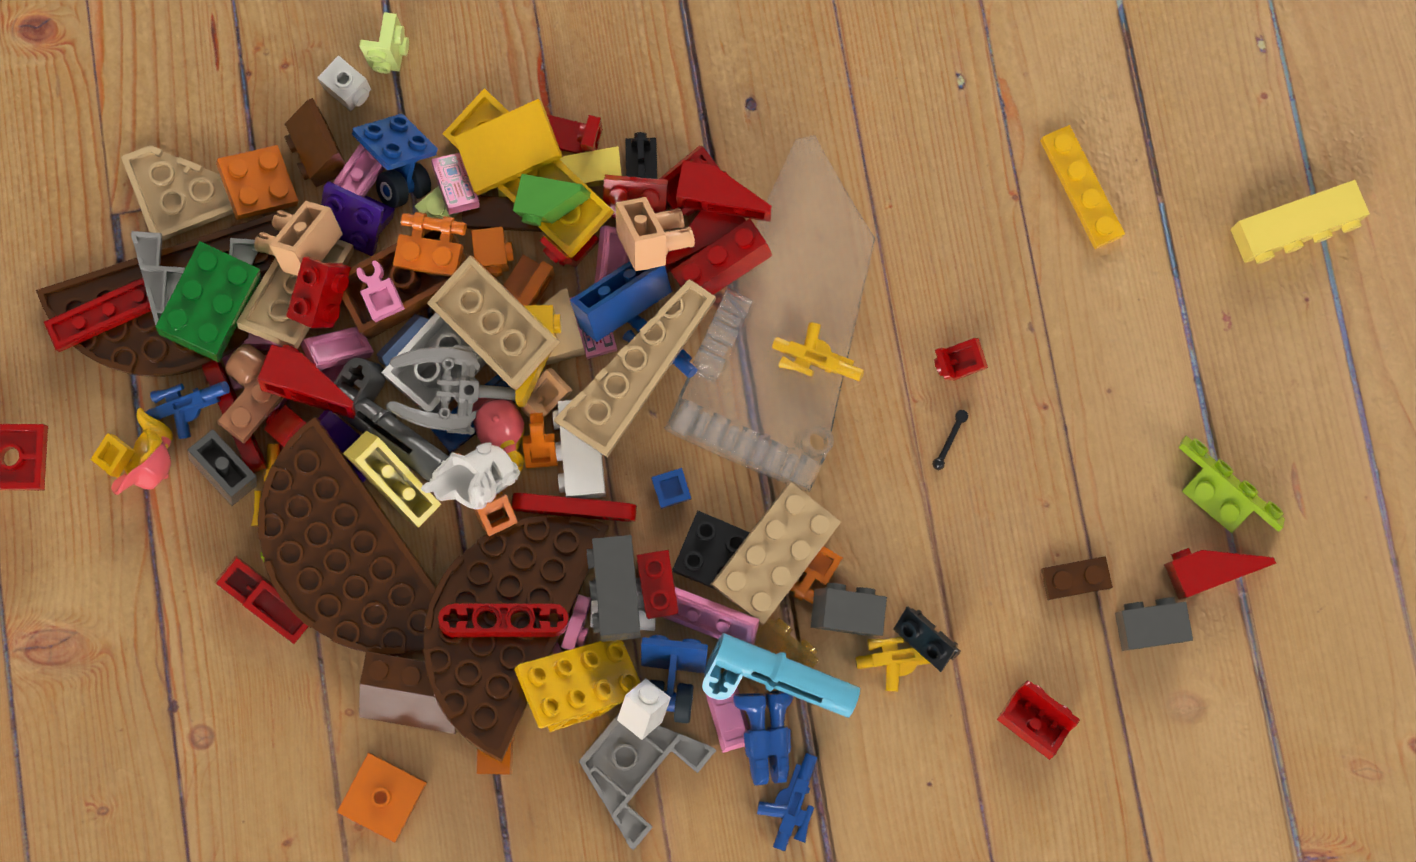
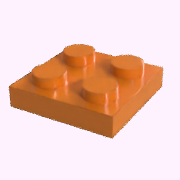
M278 145L217 159L216 165L236 220L297 206L299 200Z

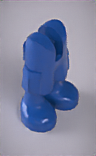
M779 690L766 691L765 694L742 693L733 695L735 707L746 711L751 728L744 732L746 756L749 757L751 778L754 786L768 784V758L772 781L774 783L787 782L789 753L791 752V729L784 726L786 709L792 703L793 696ZM766 705L769 708L771 725L767 729H765Z

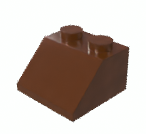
M311 98L285 123L289 134L284 136L291 152H298L302 160L297 163V166L304 180L311 179L315 187H318L336 179L346 162L325 117L314 99Z

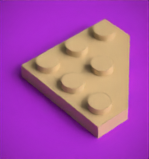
M151 145L121 156L149 232L161 233L163 236L162 241L234 213L220 174L181 157L163 152L161 149Z

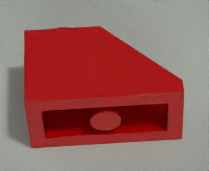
M285 405L282 409H276L268 417V425L264 430L285 447L289 439L306 422Z

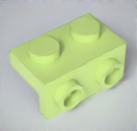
M384 12L379 42L360 40L359 47L369 67L374 71L384 74L391 71L400 72L402 57L408 54L409 38L405 36L404 26H401L397 14Z

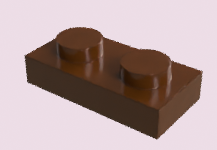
M1106 556L1041 569L1047 601L1113 588Z

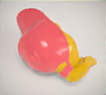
M478 398L472 407V411H476V418L473 420L478 439L482 444L491 442L492 445L503 449L511 461L517 464L521 472L524 465V457L518 452L525 429L520 411L512 400Z
M142 408L137 409V420L143 432L135 442L133 450L136 452L132 456L131 461L124 467L125 473L118 477L111 486L112 492L115 495L122 493L132 485L147 490L154 489L163 479H167L169 476L171 458L168 448L173 439L172 431L161 421L149 416Z

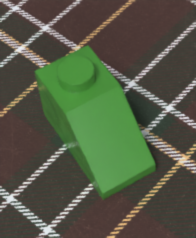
M522 174L513 211L523 218V223L541 226V222L553 224L590 198L591 192L582 184Z

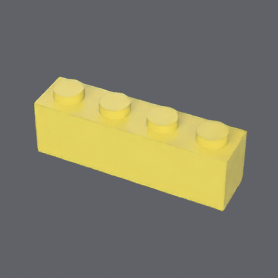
M1356 180L1240 220L1230 230L1244 263L1255 260L1259 264L1274 258V253L1283 249L1286 254L1304 247L1303 242L1313 239L1314 243H1319L1332 237V232L1342 229L1343 233L1355 230L1362 226L1360 221L1370 213Z

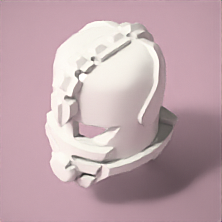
M491 442L483 443L476 446L474 451L465 456L451 452L450 456L445 461L443 460L441 465L433 472L430 482L422 485L421 490L425 493L434 492L436 499L439 501L456 499L469 508L483 509L486 507L487 502L490 503L494 500L496 494L515 483V479L518 480L520 471L517 464L511 461L503 449L492 445Z

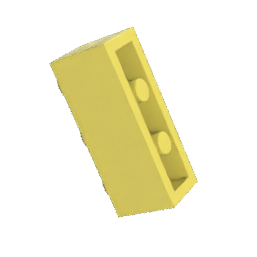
M365 431L343 453L399 514L418 528L441 505L431 493H425L421 490L423 484L378 436Z

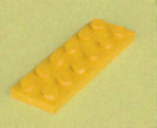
M484 88L442 134L458 149L455 136L509 111ZM560 159L526 174L582 184L591 192L590 198L553 224L541 222V226H538L569 257L573 258L613 215L614 211ZM521 176L498 186L514 204Z

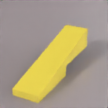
M618 146L562 156L563 158H560L588 187L604 186L605 174L622 176ZM498 188L499 197H507V196Z

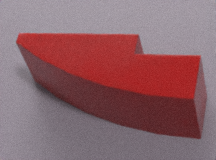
M237 555L216 579L215 582L219 587L291 643L295 644L308 628L281 599L273 584Z

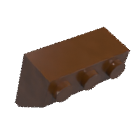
M366 651L359 691L360 718L456 734V729L444 715L431 690L425 661Z

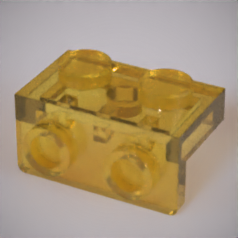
M779 617L776 621L769 618L757 632L755 646L775 654L784 652L786 653V658L813 668L820 661L815 656L818 650L805 639L799 643L790 634L793 629Z

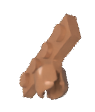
M307 332L304 339L314 336L311 333ZM251 344L241 345L227 361L225 366L227 375L243 386L244 391L218 420L219 426L242 443H245L284 399V397L261 391L257 378L266 355ZM300 344L298 350L306 357Z

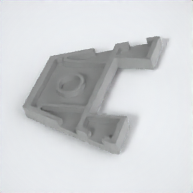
M131 231L132 241L156 325L185 268L160 266L163 237L161 233ZM230 238L229 255L253 265L258 253L254 247L255 240Z
M618 714L579 760V763L610 812L627 844L634 850L653 826L628 806L631 798L671 751L698 773L716 752V749L662 726H657L641 740L617 721Z

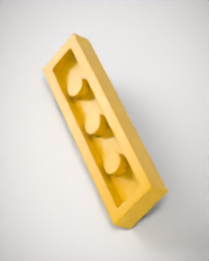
M1067 125L1043 136L1040 142L1094 249L1122 238L1125 232L1071 126Z

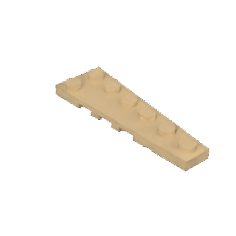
M689 279L658 313L639 330L640 332L617 353V356L595 376V379L556 416L554 422L608 458L715 302L716 296Z

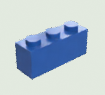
M628 261L570 299V303L579 328L598 342L670 294L672 289L665 265L635 272L631 262Z

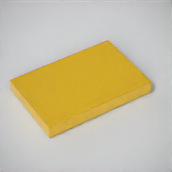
M539 98L454 137L473 191L477 195L514 180L522 174H527L563 158L543 103Z

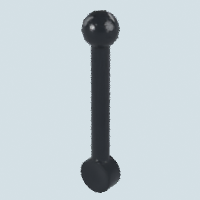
M959 410L955 414L956 422L939 457L933 460L932 465L936 470L944 468V459L961 424L968 419V413L965 410Z

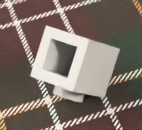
M339 55L318 77L323 89L349 111H352L355 106H361L369 97L371 87L367 79Z
M645 678L625 695L617 721L643 740L662 723L671 697Z

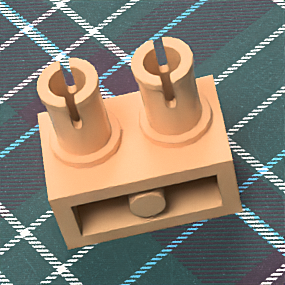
M647 197L616 203V233L635 272L666 265L668 251L694 247L695 240L691 227L664 232L684 227V216L680 208L654 213Z
M305 201L294 215L282 210L277 211V214L280 216H273L272 225L275 230L280 231L279 234L272 236L264 232L259 233V236L262 238H255L254 247L257 252L274 255L283 272L298 276L303 257H311L321 262L343 233L330 207Z

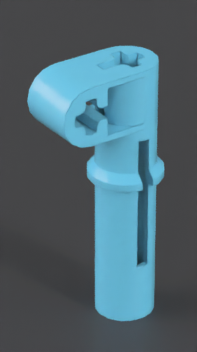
M722 633L708 659L702 684L706 695L713 699L723 700L731 697L744 676L764 684L770 692L773 689H777L847 718L853 713L860 695V687L786 658V653L784 652L775 654L725 633ZM721 668L726 669L723 673H720Z

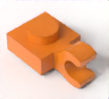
M543 412L530 413V435L522 437L526 468L558 466L555 434H545Z

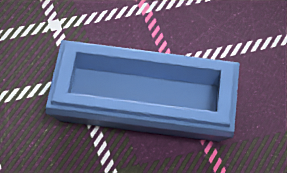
M414 314L377 353L379 362L387 367L391 358L399 354L429 319L422 315Z

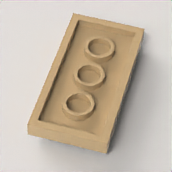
M338 240L321 262L347 265L354 253V246L345 241ZM276 257L236 323L241 330L281 346L289 345L298 349L310 327L286 316L297 275L283 272Z
M469 256L427 303L515 390L526 381L560 343L535 316L472 256Z
M789 482L710 585L748 615L760 619L759 624L764 625L841 521L795 484Z

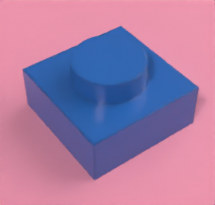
M682 468L651 477L661 509L691 500Z

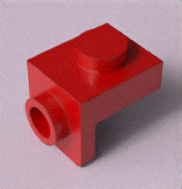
M972 338L948 348L941 347L935 349L937 356L934 359L935 367L938 374L943 376L945 380L955 381L988 368L979 338Z

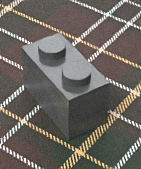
M213 429L187 449L189 461L231 506L257 486V476Z
M827 583L826 588L814 589L810 628L864 636H883L887 597L875 595L876 589L856 587V592L846 591V585Z
M1175 597L1155 600L1156 606L1144 607L1143 602L1124 604V610L1115 613L1121 650L1127 651L1193 641L1187 603H1176Z

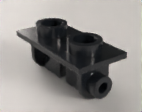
M645 132L635 133L634 138H625L626 176L657 179L656 138H647V133Z
M909 606L906 607L893 630L935 668L942 672L949 660H954L960 654L961 650L957 648L958 643L953 642L942 631L937 632L934 630L936 626L922 615L921 610L916 611Z

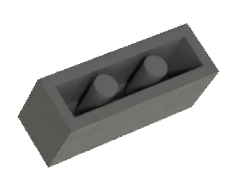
M632 536L593 538V549H587L588 569L595 568L596 580L589 581L591 601L597 600L598 613H592L594 633H600L602 642L641 638Z

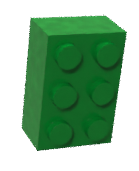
M199 241L155 326L158 334L219 362L237 327L236 322L261 280L260 269Z

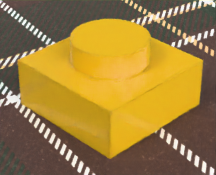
M107 433L90 460L110 476L118 478L136 451L116 435Z

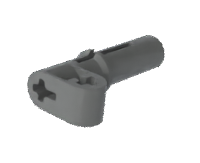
M362 358L349 360L334 384L354 402L356 415L354 419L343 415L339 416L360 432L368 431L378 436L401 462L430 482L433 472L449 456L396 419L395 414L387 409L384 410L374 403L386 381L385 376L381 373L384 368L380 364ZM354 384L361 388L360 391L353 387Z

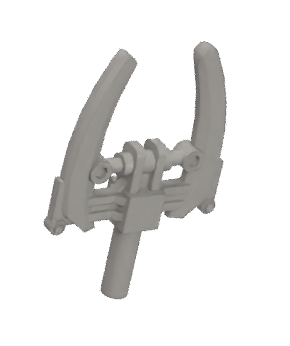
M453 345V347L421 348L391 358L390 365L398 368L419 363H442L444 375L441 376V380H437V385H441V390L436 391V396H440L441 409H439L438 413L425 412L395 401L387 403L386 408L398 417L416 425L431 429L447 430V433L473 435L475 430L471 427V422L476 418V411H472L473 403L478 398L515 400V389L503 386L479 385V381L475 378V370L479 371L480 364L476 360L477 353L470 346ZM454 364L461 365L460 377L452 381L451 369L454 367ZM451 397L458 402L457 414H450L448 409Z

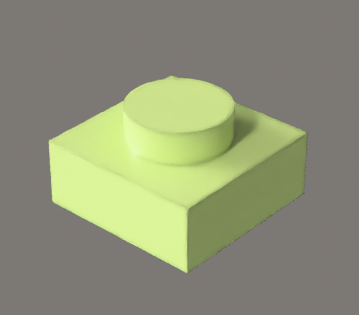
M439 186L414 206L418 212L426 213L427 217L441 219L444 216L454 218L458 214H448Z

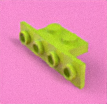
M1188 436L1182 439L1178 448L1202 467L1183 488L1182 492L1230 533H1233L1253 511L1278 532L1283 528L1285 522L1284 514L1276 504L1271 501L1266 503L1257 495V489L1246 480L1241 482L1232 474V468L1223 460L1219 459L1216 461L1207 453L1209 451L1208 448L1201 441L1195 438L1191 440Z

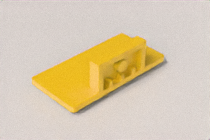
M623 640L595 642L525 662L514 668L540 729L548 727L549 732L602 716L616 705L623 703L625 695L641 683Z

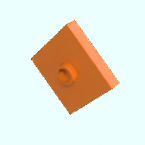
M368 753L337 813L395 843L428 782L372 753Z

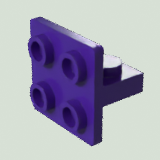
M327 182L324 185L321 205L331 208L343 233L339 240L350 243L354 246V249L373 256L376 252L379 234L393 219L395 209L368 196H359L334 183Z

